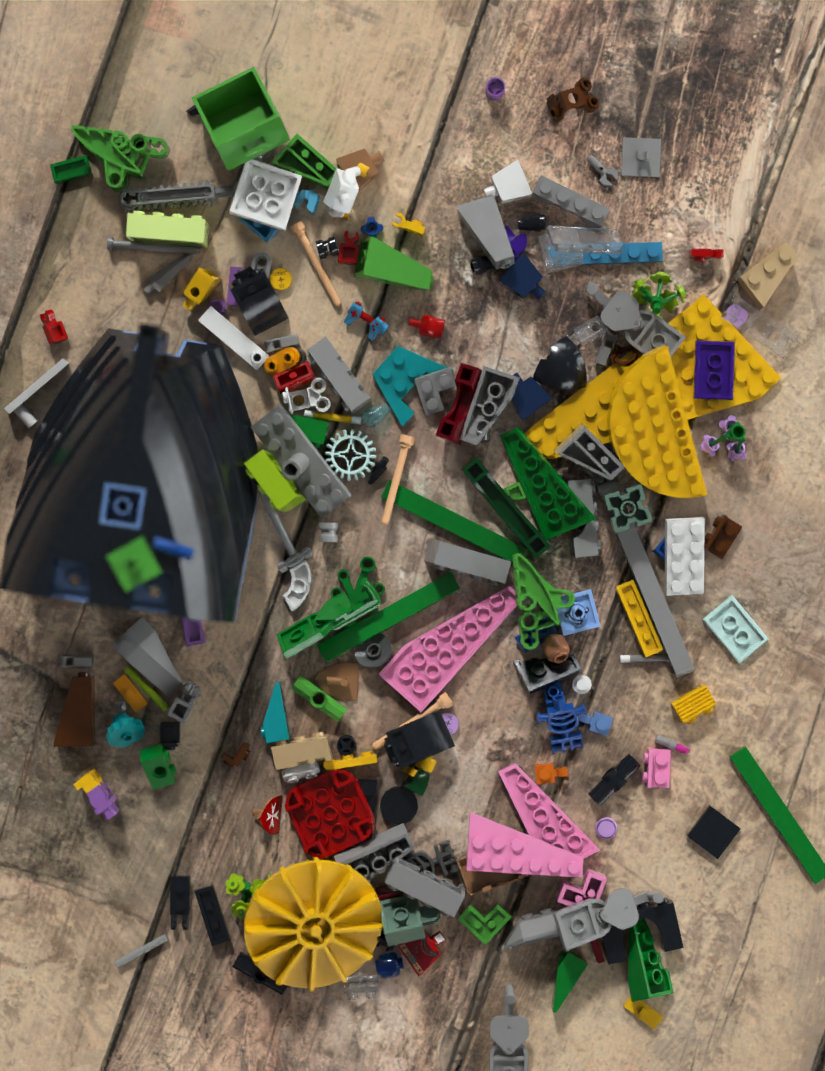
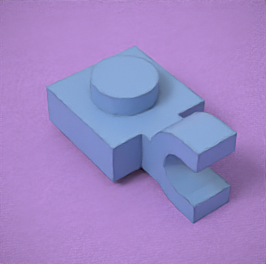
M595 711L593 716L585 715L584 713L578 715L579 721L590 724L588 730L604 736L608 735L613 721L612 717Z

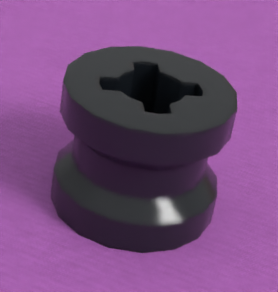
M343 735L337 742V750L342 755H350L356 748V741L351 735Z

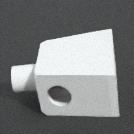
M518 160L491 177L493 186L484 189L486 197L498 196L501 204L532 196V191Z

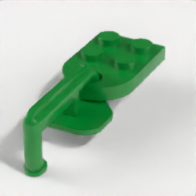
M363 578L359 586L365 589L369 598L352 607L347 594H338L326 601L319 612H315L277 633L280 647L286 659L297 655L306 647L314 645L331 630H338L377 608L381 604V599L368 581V578Z

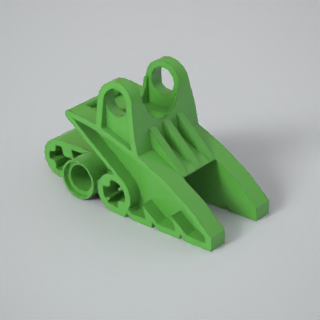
M72 125L71 131L105 167L106 182L116 193L123 192V189L127 190L130 176L143 180L146 179L143 173L149 158L164 159L170 153L167 142L161 138L135 134L129 140L127 135L121 131L114 130L113 133L112 130L108 129L99 130L92 127H87L86 129L84 126ZM160 145H162L164 149L158 152L156 148H160ZM144 158L142 164L140 165V168H138L137 166L140 159ZM120 179L119 183L114 185V182ZM123 182H124V187H123L122 189H120V190L115 189V188L121 187V186L123 185Z
M520 553L512 555L513 568L515 569L513 570V575L516 582L514 583L515 595L518 596L515 597L516 605L520 610L524 611L518 618L519 636L522 647L532 650L539 644L538 630L559 625L557 608L571 607L575 602V596L569 590L552 587ZM562 594H566L569 598L566 604L561 602ZM525 597H527V600H530L527 608L525 605H522V600H525ZM537 605L542 612H530V610ZM526 616L532 619V624L529 627H526L523 623ZM546 617L550 620L538 625V620ZM534 629V633L530 632V637L534 639V642L529 646L528 643L524 642L525 639H528V633L523 634V631Z

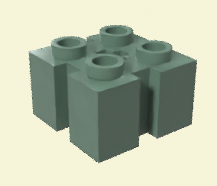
M641 484L624 489L625 494L620 495L619 491L602 496L606 511L611 510L613 517L608 518L613 533L630 529L629 524L633 522L635 526L653 522L649 508L642 505L641 500L646 498ZM624 504L631 506L629 514L623 512Z

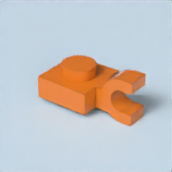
M553 763L534 764L536 784L555 783V777L568 776L567 767L554 768Z

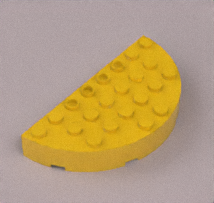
M662 345L643 354L642 357L626 369L618 380L609 403L607 421L610 441L617 458L625 466V469L645 487L657 493L676 498L705 496L707 491L668 346Z

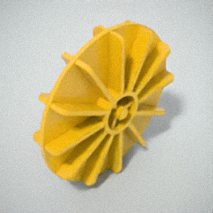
M313 857L312 861L300 862L286 868L284 866L279 867V872L266 880L259 889H255L254 896L246 911L244 938L248 953L254 964L264 974L275 980L277 985L281 986L284 984L291 987L308 988L309 992H314V988L328 986L341 980L343 983L347 982L346 977L357 971L367 960L371 961L373 958L372 953L378 943L377 938L378 936L380 937L383 930L382 908L374 888L363 875L354 870L349 864L344 865L333 861L319 860L318 857Z

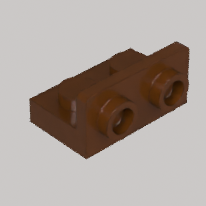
M725 514L721 515V517H716L712 524L714 526L712 532H708L704 537V549L720 559L724 558L742 529L741 525L729 519Z

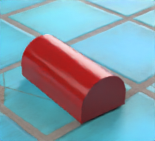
M308 361L273 376L280 394L286 392L285 387L290 391L316 379Z

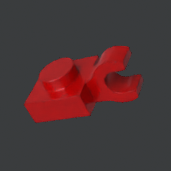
M52 309L46 310L44 314H40L41 321L46 324L42 328L49 345L68 339L62 321H56Z

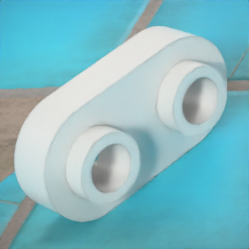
M306 763L287 768L281 772L282 779L288 784L296 783L299 779L303 778L312 779L320 773L318 763Z

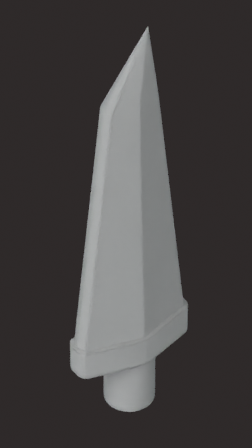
M185 254L158 273L148 278L150 284L144 288V291L148 295L155 289L160 293L192 260L193 254Z

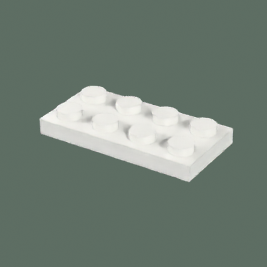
M705 518L665 519L666 596L704 594Z

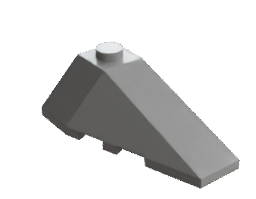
M483 367L460 440L479 445L513 398L519 377Z

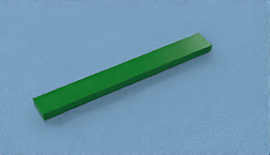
M391 480L388 481L381 495L386 500L391 487ZM401 485L398 486L394 504L512 562V555L524 554L525 547Z
M450 572L318 644L317 647L325 662L328 663L461 589Z
M743 746L729 756L806 872L815 884L825 878V863L747 747Z

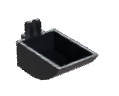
M251 265L245 266L243 270H238L234 274L236 279L228 286L255 336L289 319L263 268L253 270Z
M440 711L386 732L387 737L384 738L386 742L384 747L391 763H395L396 767L400 766L401 769L455 747Z

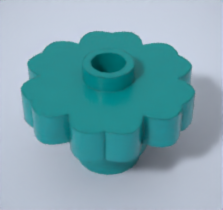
M126 713L116 714L113 717L111 726L107 728V741L111 746L117 745L119 748L128 747L132 742H138L144 736L145 726L141 719L134 720L133 717L128 716Z

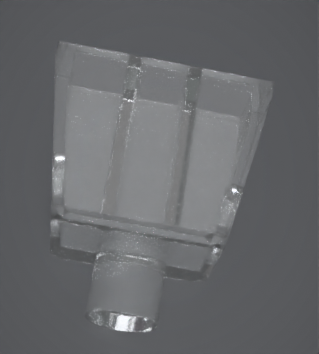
M595 316L572 329L565 336L579 350L607 333L606 329L609 327L602 322L599 316Z

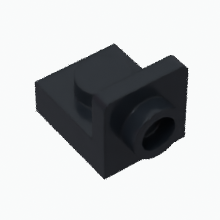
M160 722L159 744L162 743L164 750H175V747L180 746L181 722Z

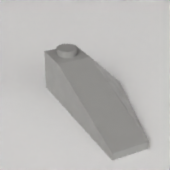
M143 617L112 645L130 664L169 698L183 685L156 630Z

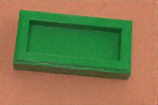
M87 155L50 164L55 184L92 175Z

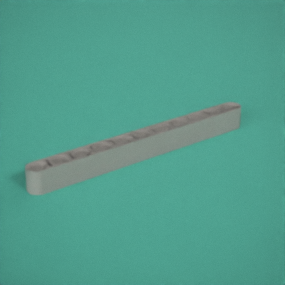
M614 478L596 485L603 506L602 496L617 491L621 495ZM624 504L623 512L629 514L626 504ZM611 510L606 511L608 518L613 517ZM630 523V529L615 534L665 654H668V660L676 678L695 671L634 523Z

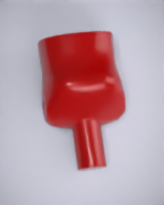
M423 315L421 320L410 318L408 326L419 328V334L422 336L441 339L445 320Z

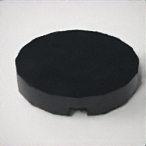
M392 787L386 790L381 798V813L390 823L397 825L406 824L417 813V797L413 791L406 787Z

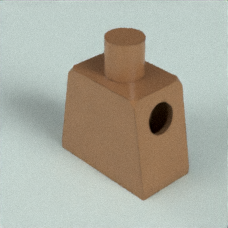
M361 149L336 159L339 168L344 171L358 166L359 163H363L370 168L366 172L365 178L360 175L356 176L359 187L358 192L379 175L376 166L385 161L380 151L369 156L366 149Z

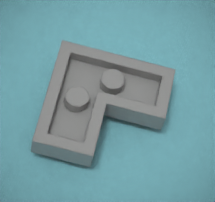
M451 367L414 378L426 416L444 410L439 392L456 386Z

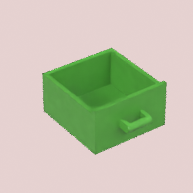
M255 67L192 97L228 171L290 141L282 119Z

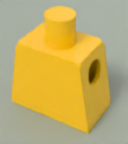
M198 268L183 292L187 299L182 306L192 312L197 304H204L222 279L207 268Z

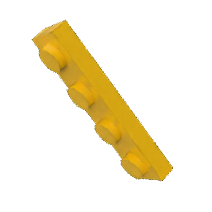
M632 579L616 586V592L644 657L646 658L662 651L663 648L634 580Z

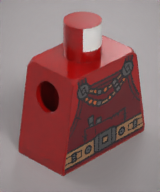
M425 929L426 938L398 944L399 950L418 977L441 955L438 945L446 939L440 931L430 936Z

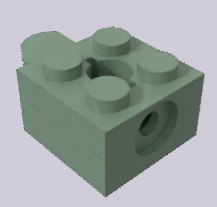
M407 896L380 901L382 908L381 918L388 946L426 938L423 926L438 923L441 919L438 909L426 906L419 907L418 899L416 898L410 899Z

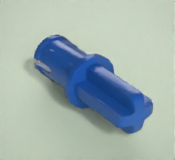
M157 536L152 547L153 549L169 553L171 557L175 555L191 560L194 555V549L177 544V541L171 542Z

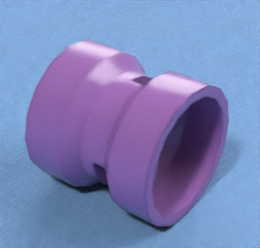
M493 77L486 84V95L491 100L501 99L505 92V83L501 78Z

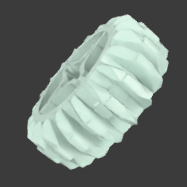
M351 429L350 435H347V431L343 430V437L336 433L338 440L330 439L334 443L333 446L330 444L326 445L327 448L331 449V452L327 451L325 455L331 456V458L325 461L327 463L332 462L330 468H336L334 471L336 475L341 472L340 479L347 475V481H350L351 475H354V479L358 480L357 474L359 473L364 478V470L369 473L371 472L367 467L368 464L371 466L375 465L374 462L370 461V458L376 459V455H371V452L376 451V448H369L373 444L372 440L367 443L365 442L368 435L360 438L361 431H358L357 436H355L354 429ZM349 440L345 451H336L337 446L341 442ZM355 440L364 445L366 453H359L355 450ZM352 445L353 453L361 456L352 457L351 465H349L348 457L346 458L345 455L341 454L349 453ZM335 457L346 460L347 471L337 465ZM366 459L361 468L352 471L355 460Z

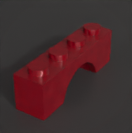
M464 363L460 364L455 378L456 397L449 413L441 418L435 436L461 445L462 440H460V436L482 373L481 369Z

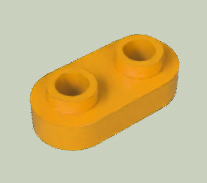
M293 347L277 352L265 360V371L270 375H276L296 366L300 361V353ZM287 354L291 357L290 361L287 360ZM271 363L275 364L274 369L271 367Z

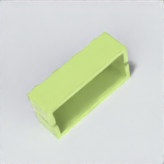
M133 211V213H128L126 237L132 242L208 248L209 224L202 216L192 215L191 218H183L184 215L172 214V217L164 216V213L160 212L146 215L144 211Z

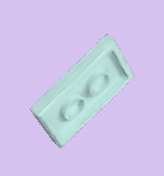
M733 595L729 596L702 619L739 664L769 640Z

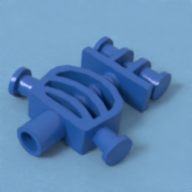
M563 695L554 696V707L547 708L546 714L537 712V724L547 722L548 729L551 732L558 733L557 735L549 736L553 754L558 751L564 753L565 748L569 747L571 751L578 747L583 749L580 730H572L579 725L578 715L587 714L584 704L582 703V706L574 708L573 703L565 704Z

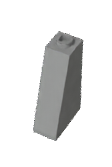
M494 195L457 206L460 220L496 269H506L515 264L514 254Z

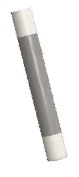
M653 654L646 658L644 655H620V663L669 662L668 654Z

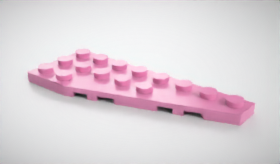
M507 586L405 644L379 672V675L416 709L422 712L517 606L515 597H518L515 595V590Z

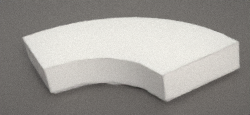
M306 560L289 569L292 576L289 590L283 595V598L292 612L302 605L310 590L311 572Z

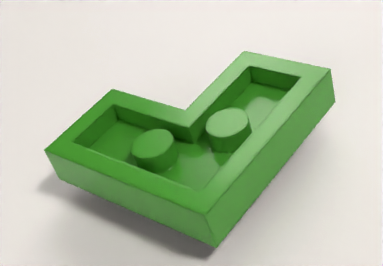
M498 903L485 916L469 904L457 919L486 945L510 920L511 915Z

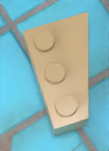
M321 731L313 733V737L305 738V735L294 737V741L286 742V740L276 741L275 745L271 747L275 769L296 767L306 763L313 764L316 761L325 759L326 761L332 760L333 753L329 734H324Z

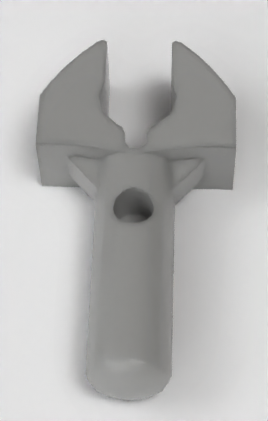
M593 155L588 157L587 161L600 173L601 179L598 182L602 186L611 187L612 184L606 179V175H611L617 181V170L614 167L606 169Z

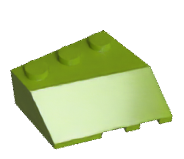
M262 449L244 463L247 467L246 473L251 479L255 478L259 483L257 485L258 489L262 494L266 493L270 498L268 502L274 510L278 509L279 511L288 512L307 500L304 495H300L296 491L298 488L294 482L284 477L281 470L282 467L270 452Z

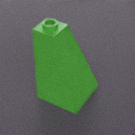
M370 236L361 240L354 278L420 291L429 290L434 280L432 270L377 238Z

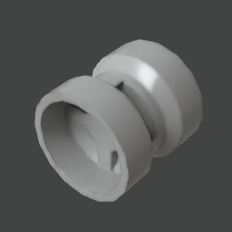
M319 523V529L321 530L319 542H338V536L336 535L338 523Z

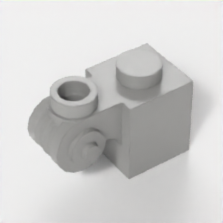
M191 681L183 685L182 696L176 697L167 714L183 724L187 722L195 707V704H193L194 700L201 695V687L192 684Z

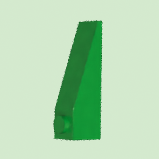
M645 919L638 920L634 926L629 927L628 985L632 1002L674 993L670 973L667 968L663 967L660 961L662 956L660 952L655 950L653 945L654 938Z

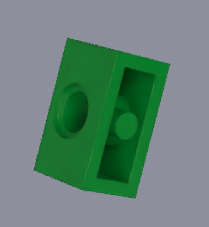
M162 743L139 750L141 765L153 790L175 783L176 767L174 763H170L169 751L164 750Z

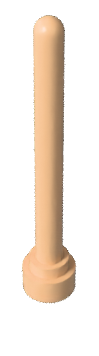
M303 221L295 223L289 227L292 235L299 238L334 305L340 306L341 300L305 235L306 227Z
M400 435L399 443L401 450L381 520L383 525L389 523L408 449L414 446V437Z
M444 692L437 699L438 702L400 726L435 713L441 708L448 709L454 704L449 695ZM387 735L372 744L373 749L377 750L386 744L384 738Z

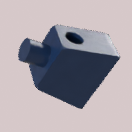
M524 253L498 281L500 285L523 299L531 293L539 300L546 292L538 285L543 278Z
M516 372L513 376L519 377V381L511 401L520 419L523 421L549 402L552 397L531 376L523 381Z

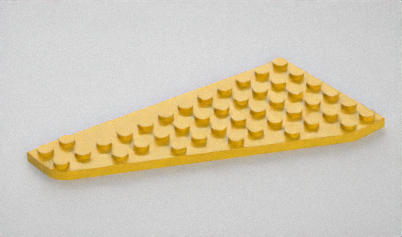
M704 294L686 310L668 322L669 325L686 337L671 356L687 420L757 400L781 379L776 371ZM695 341L735 342L733 400L693 399ZM637 350V359H639L640 357H642L643 354ZM630 351L620 360L627 361L631 359L633 352ZM617 363L613 364L589 382L586 387L581 388L524 433L545 459L562 457L554 450L581 423L602 444L611 442L607 421L609 403L618 380L629 366L622 367Z

